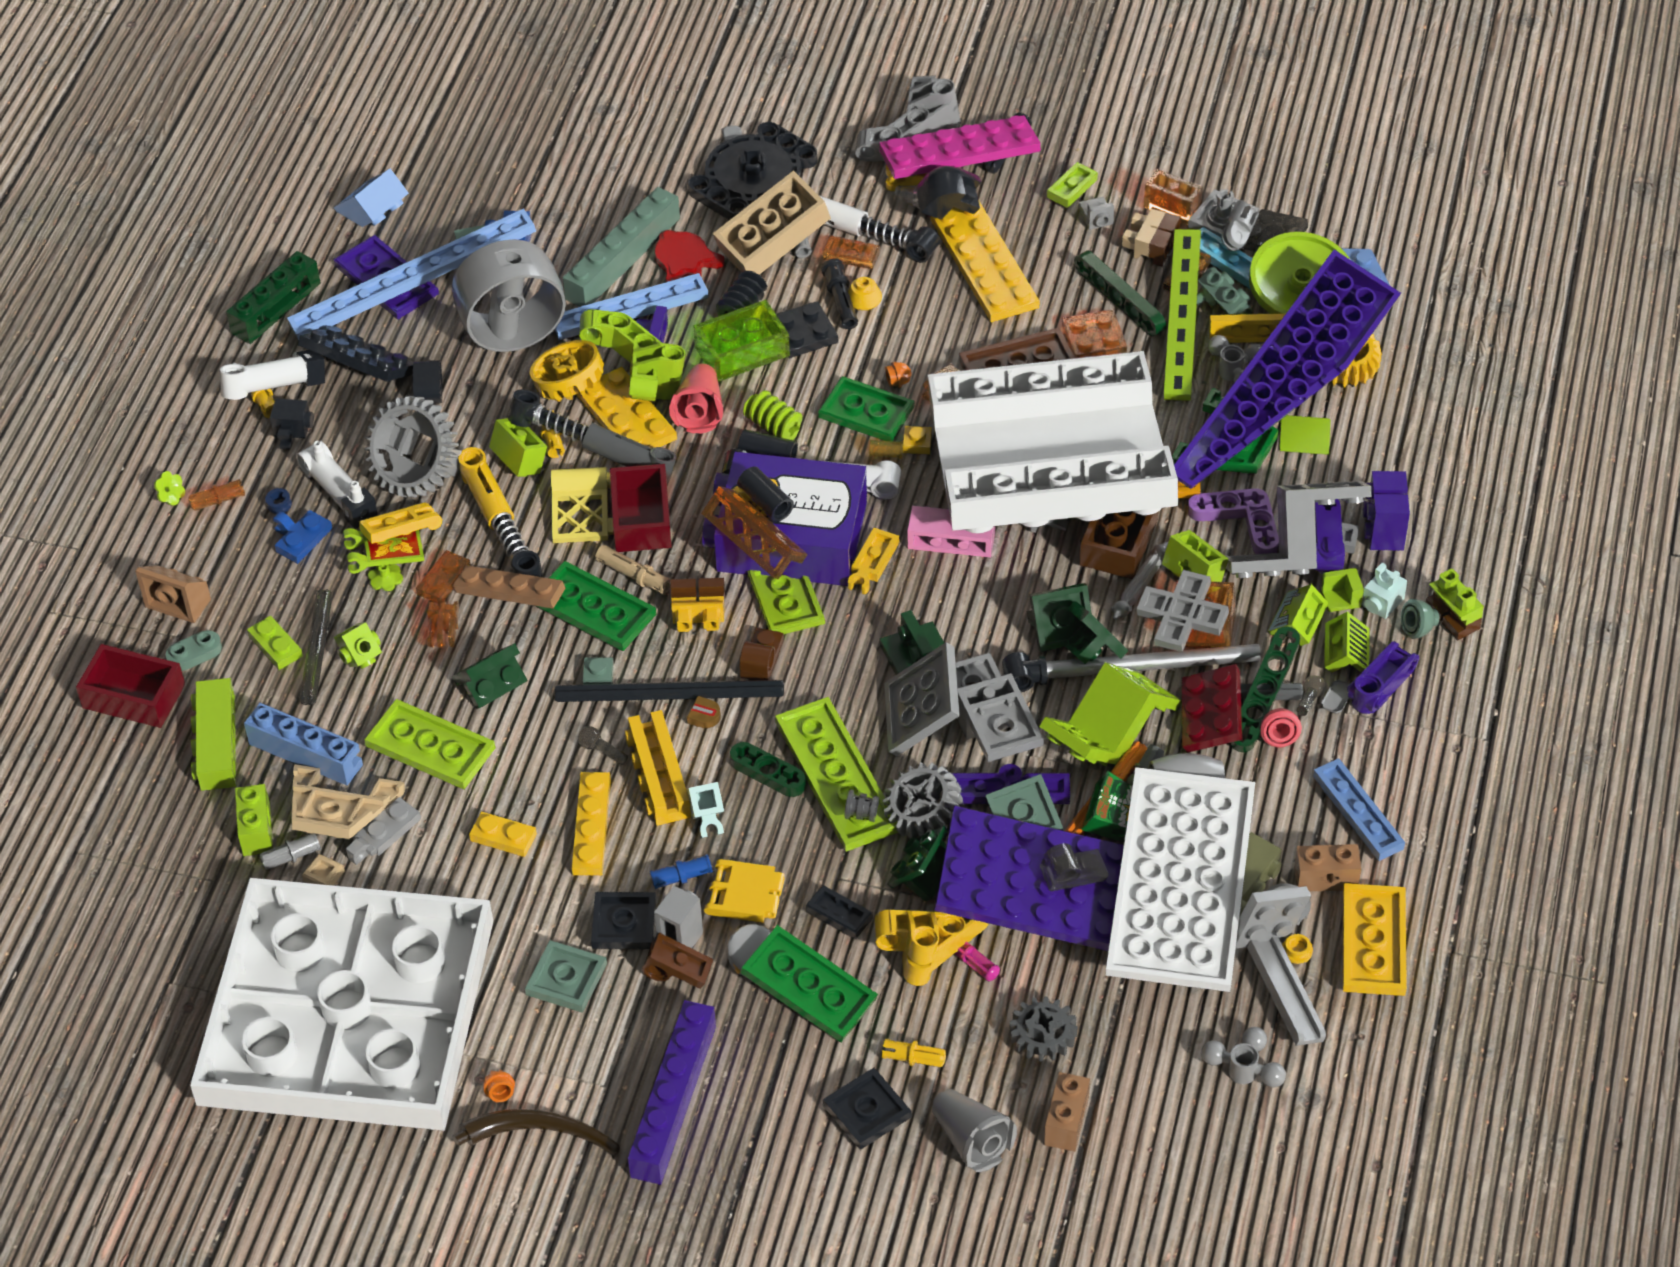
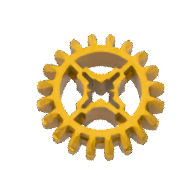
M1374 334L1370 336L1349 367L1332 380L1333 386L1339 383L1343 384L1344 388L1347 384H1352L1356 387L1358 382L1365 384L1368 379H1373L1375 372H1378L1382 357L1379 341L1375 340Z

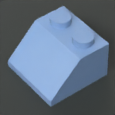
M388 169L366 181L333 208L336 212L361 227L370 223L375 226L386 218L383 213L388 209L392 212L403 204L401 199L408 192L393 171Z

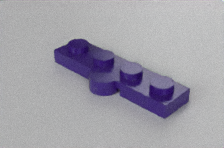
M1015 764L1002 766L999 769V773H951L955 776L956 782L959 783L962 789V804H988L985 795L1039 774L1043 777L1053 804H1070V773H1027L1022 777L1021 769Z

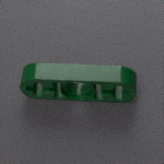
M748 742L737 743L731 748L730 761L735 770L787 797H797L805 791V774L801 769ZM765 765H771L776 770L773 773L764 774L760 771V768Z

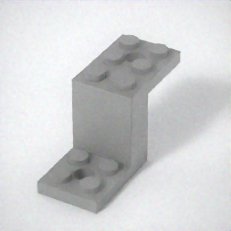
M1362 481L1277 486L1279 553L1226 556L1229 559L1226 569L1233 575H1236V578L1253 577V572L1264 573V576H1279L1281 571L1284 570L1292 571V574L1296 575L1309 574V569H1317L1315 502H1318V505L1335 504V499H1341L1346 501V503H1362L1364 497H1371V485Z

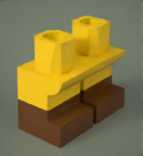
M699 578V602H697L696 579H670L673 624H676L677 630L679 632H689L692 630V623H703L704 629L707 631H718L720 622H724L725 615L724 578Z

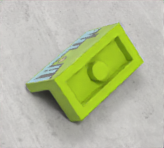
M1312 584L1288 591L1268 632L1271 635H1275L1276 631L1281 627H1292L1300 635V646L1309 644L1329 603Z

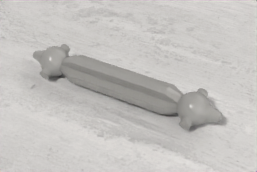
M1168 542L1158 544L1150 551L1151 555L1148 556L1121 596V600L1111 607L1115 620L1127 616L1132 611V606L1160 568Z

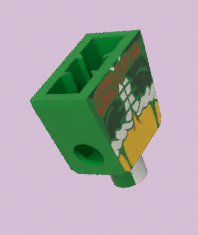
M1107 771L1095 784L1081 830L1125 842L1133 787Z

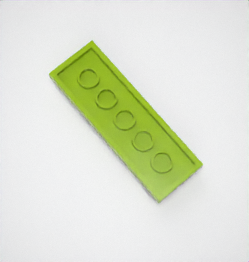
M829 697L775 716L777 727L800 769L804 772L808 784L845 852L898 833L896 830L898 820L894 823H889L888 819L892 814H889L888 818L885 817L884 810L888 807L882 801L885 799V796ZM850 789L854 791L855 795L860 796L861 793H864L870 798H873V796L879 797L875 822L869 821L868 818L857 820L856 816H850L849 819H845V806Z

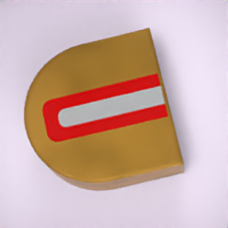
M698 696L687 716V724L701 728L714 727L721 719L720 706L713 700Z

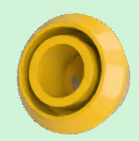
M868 277L855 279L848 289L853 307L860 311L871 310L882 300V293L873 279Z

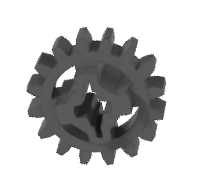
M1045 996L1043 1002L1039 1003L1033 997L1029 1006L1024 1002L1020 1003V1011H1013V1020H1010L1009 1028L1011 1042H1017L1016 1050L1020 1052L1026 1049V1058L1030 1059L1036 1054L1040 1062L1043 1061L1045 1055H1049L1050 1059L1054 1061L1057 1052L1065 1056L1067 1054V1047H1074L1078 1030L1076 1015H1070V1007L1060 1008L1059 999L1054 1001L1053 1004L1049 1003L1048 996Z

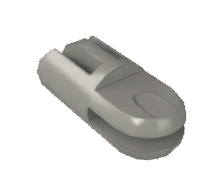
M1238 200L1234 205L1222 232V244L1230 251H1238L1244 247L1259 216L1258 212L1254 213V209L1251 206L1245 207L1246 202L1243 200Z

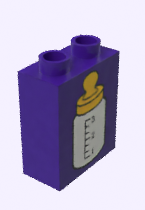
M735 452L730 473H717L714 481L713 505L721 506L719 515L706 514L703 525L702 545L706 548H715L717 572L748 575L747 571L756 570L761 571V575H786L796 579H803V576H807L811 582L848 586V578L852 575L851 566L856 558L867 507L866 466ZM753 466L758 467L794 501L793 510L788 517L780 522H774L738 488V479L746 469Z

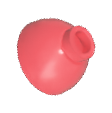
M1277 708L1271 710L1264 716L1261 722V736L1270 746L1279 748L1289 746L1299 738L1301 722L1288 709Z

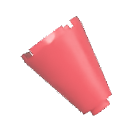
M707 364L695 365L671 398L669 405L670 417L678 427L681 425L687 428V432L703 434L712 431L723 417V403L714 368Z

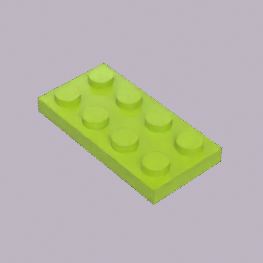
M398 699L393 702L364 739L366 747L464 790L496 748L495 741Z

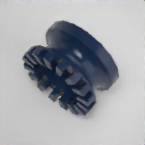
M283 488L273 489L265 497L268 510L271 513H285L291 509L292 501L290 494ZM283 499V502L274 504V500Z

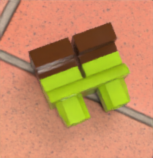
M1454 569L1441 573L1438 580L1429 584L1434 592L1433 595L1426 598L1425 602L1432 609L1438 611L1439 621H1442L1443 626L1458 641L1481 629L1484 606L1476 598L1477 593L1471 587H1465L1459 580V574Z

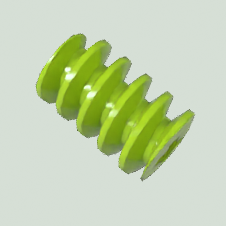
M764 390L759 394L752 395L743 407L744 416L750 418L752 422L758 424L762 429H766L769 434L790 440L796 438L802 422V414L795 412L791 406L787 407V404L784 401H779L777 396H771L769 391Z

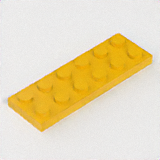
M980 201V209L975 214L953 207L942 220L931 216L932 224L990 322L1039 308L1038 297Z

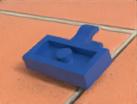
M309 510L295 524L287 514L279 512L273 518V521L278 523L275 530L284 536L275 544V550L278 554L298 564L332 530V522Z

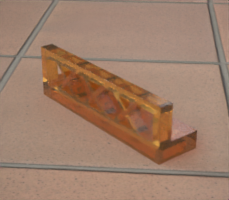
M719 486L701 513L775 579L781 577L791 561L802 563L808 555L733 489ZM721 501L725 506V517L717 518L713 511ZM741 519L743 521L744 533L735 534L733 532V520ZM759 535L761 537L762 549L754 551L752 549L751 536ZM777 551L783 557L774 568L770 565L769 553Z

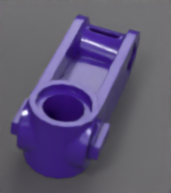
M1335 499V504L1318 505V502H1315L1317 569L1314 570L1321 574L1343 570L1345 546L1342 535L1340 501Z
M1391 642L1347 687L1348 697L1352 699L1353 708L1363 714H1371L1379 710L1415 670L1419 662V655L1416 653L1410 654L1401 649L1397 642Z

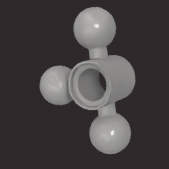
M1215 335L1208 342L1210 353L1214 356H1220V377L1227 381H1234V383L1244 371V363H1250L1262 347L1259 344H1251L1244 353L1241 347L1229 345L1227 338L1222 335Z
M1250 1027L1245 1030L1242 1036V1043L1234 1046L1230 1053L1226 1052L1225 1046L1216 1040L1208 1041L1202 1047L1201 1056L1207 1064L1212 1066L1219 1065L1222 1062L1229 1064L1228 1074L1235 1083L1249 1084L1256 1078V1075H1259L1265 1085L1274 1088L1282 1085L1286 1079V1071L1281 1064L1270 1062L1266 1065H1261L1258 1063V1051H1261L1267 1044V1035L1259 1027Z

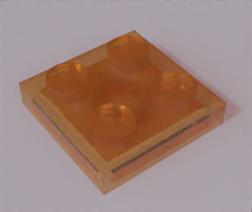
M1114 309L1062 318V327L1075 358L1127 353V345Z

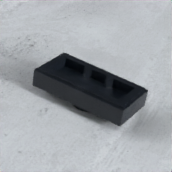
M824 885L820 887L805 905L806 912L854 939L858 938L873 919V912Z

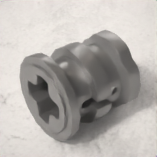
M850 789L846 800L845 819H849L850 816H856L857 820L868 818L869 821L875 822L879 797L873 796V798H870L864 793H861L860 796L855 795L854 791Z

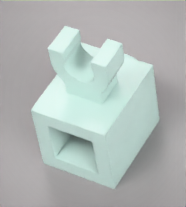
M1381 563L1375 569V577L1364 587L1362 606L1369 612L1386 619L1404 600L1407 580L1400 577V572L1396 570L1391 572L1386 569L1384 563Z
M718 782L688 788L687 794L690 800L692 819L701 818L702 821L700 826L701 838L708 837L706 827L709 824L716 827L717 835L723 834V826L716 818V814L724 812Z

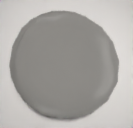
M748 924L738 928L730 936L728 941V960L737 974H741L742 966L772 931L757 924Z

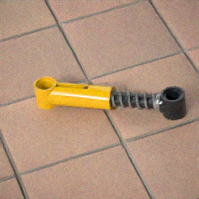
M477 447L462 450L458 457L462 481L469 486L489 527L492 530H496V534L503 544L507 556L510 557L513 572L542 577L540 558L537 553L529 551V548L524 546L525 541L521 539L522 535L518 532V527L514 526V514L486 462L484 451Z

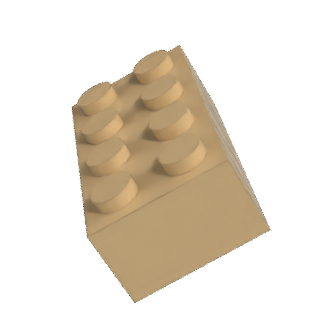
M792 171L716 230L713 235L719 250L741 272L750 270L761 274L830 220L831 217L825 201L795 171Z

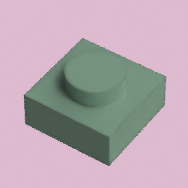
M584 658L583 684H613V658Z

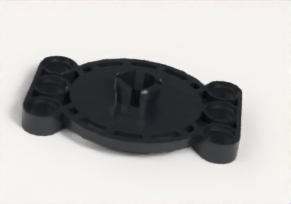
M764 122L758 126L757 134L737 136L719 144L706 160L705 175H695L689 179V194L706 207L731 220L740 213L732 212L733 208L745 209L792 171H795L800 176L801 168L808 169L814 167L817 164V149L778 124ZM765 132H773V133H775V134L772 135V136H764V135H763V133H765ZM784 143L793 144L791 147H783L781 145ZM803 154L812 155V157L807 159L801 158L800 156ZM712 161H714V167L710 168ZM696 185L706 186L704 189L694 188ZM717 196H722L725 198L721 201L713 200V198Z

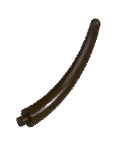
M510 1109L486 1113L459 1124L461 1131L452 1136L457 1146H461L466 1142L473 1146L488 1137L507 1131L543 1129L562 1132L584 1139L612 1155H616L620 1151V1146L617 1142L586 1123L565 1115L533 1109Z

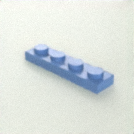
M1339 758L1314 769V779L1378 861L1404 850L1405 841Z

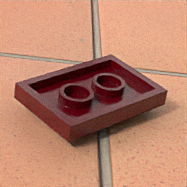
M1234 664L1182 677V746L1186 753L1242 740L1241 682L1238 666Z

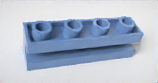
M259 703L244 722L249 745L297 765L320 768V775L348 786L363 766L362 758L356 756L360 751L358 743L265 704Z

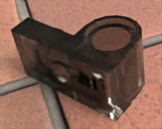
M1066 843L1050 848L1045 853L1040 864V869L1050 891L1106 881L1109 874L1098 849L1074 853L1072 846Z

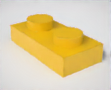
M482 811L469 833L470 841L522 857L526 856L537 835L536 827Z

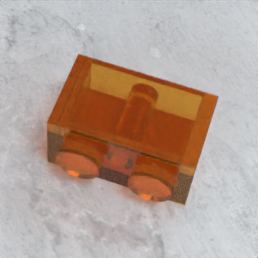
M1157 169L1145 184L1144 207L1150 210L1154 209L1181 216L1180 222L1188 224L1189 218L1202 204L1203 187Z

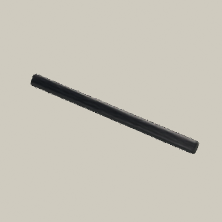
M783 680L557 685L555 686L554 695L557 702L697 699L698 696L707 699L784 696Z

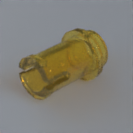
M879 438L870 440L869 456H874V459H877V457L902 459L903 441H880Z

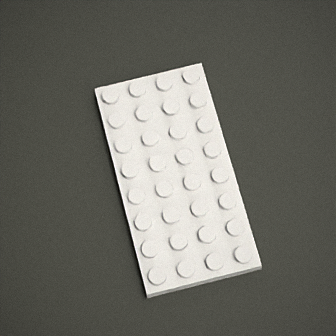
M1135 767L1106 976L1230 992L1255 782Z

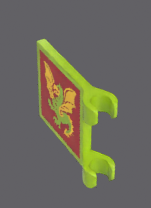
M347 528L343 531L344 538H354L350 541H344L346 549H355L363 543L365 545L366 556L357 552H351L347 555L348 562H357L354 565H348V571L352 574L359 573L372 566L424 561L419 530L413 531L408 535H400L389 538L384 542L372 544L361 531L353 528Z

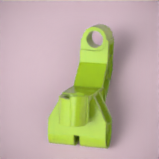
M593 309L586 310L581 314L579 336L582 340L590 341L601 347L613 348L630 362L629 395L631 399L655 401L656 399L671 400L681 384L686 354L682 347L675 344L662 343L625 313Z

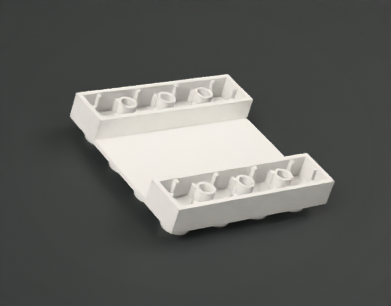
M1144 351L928 374L930 406L952 531L965 529L971 533H984L991 530L994 526L1018 523L1027 527H1039L1047 524L1050 520L1073 517L1084 521H1095L1109 513L1128 511L1141 515H1150L1164 507L1178 506V478L1169 446H1163L1152 405V381Z

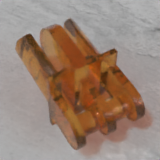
M443 601L441 604L429 602L426 645L434 647L435 630H437L438 647H445L447 631L449 646L454 647L456 629H459L458 601H454V604H446V601Z

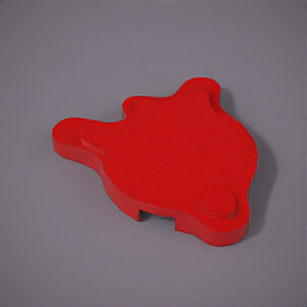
M666 230L659 234V241L655 248V257L660 268L667 273L666 282L697 273L702 276L701 268L720 269L725 264V257L722 254L711 251L706 246L704 240L694 233Z

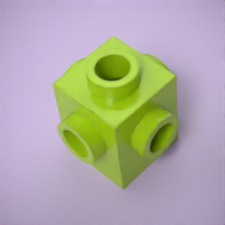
M366 622L357 623L334 636L340 648L338 649V654L345 664H349L350 667L360 666L361 669L368 667L376 662L375 656L382 653L379 647L381 642L375 631H370Z

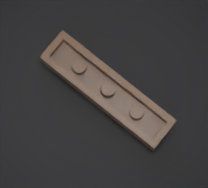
M465 565L453 584L456 593L552 609L565 590L562 580Z

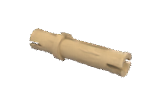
M606 545L598 548L595 555L596 561L634 579L638 585L652 588L662 595L668 594L671 590L670 578L657 573L652 566L648 564L642 565Z

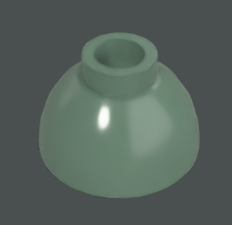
M1409 599L1402 608L1401 625L1406 635L1412 639L1427 635L1433 626H1437L1439 623L1438 611L1432 609L1429 604L1422 600Z

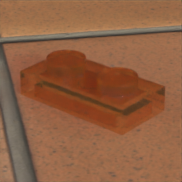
M446 550L416 587L417 595L441 605L454 589L453 584L465 565L471 566L470 560Z

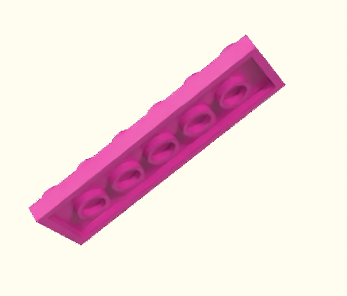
M1023 115L996 121L990 120L975 125H964L948 130L942 129L926 134H915L905 138H893L888 141L879 142V151L894 179L928 173L940 165L961 167L1040 152L1041 143Z

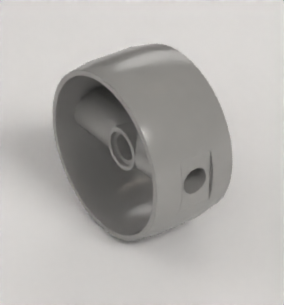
M503 240L476 250L461 263L452 282L454 304L465 330L475 343L488 350L510 352L530 347L547 337L558 326L565 312L566 302L563 286L552 262L540 247L527 241ZM537 278L544 280L539 291L525 303L523 297L524 279ZM492 289L489 314L474 312L473 309L477 302Z

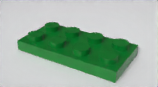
M564 561L549 577L550 579L562 580L565 586V590L555 607L552 609L537 606L621 651H624L657 615L656 607L567 561Z
M779 925L772 930L742 966L740 972L840 1043L844 1041L878 996L876 992Z

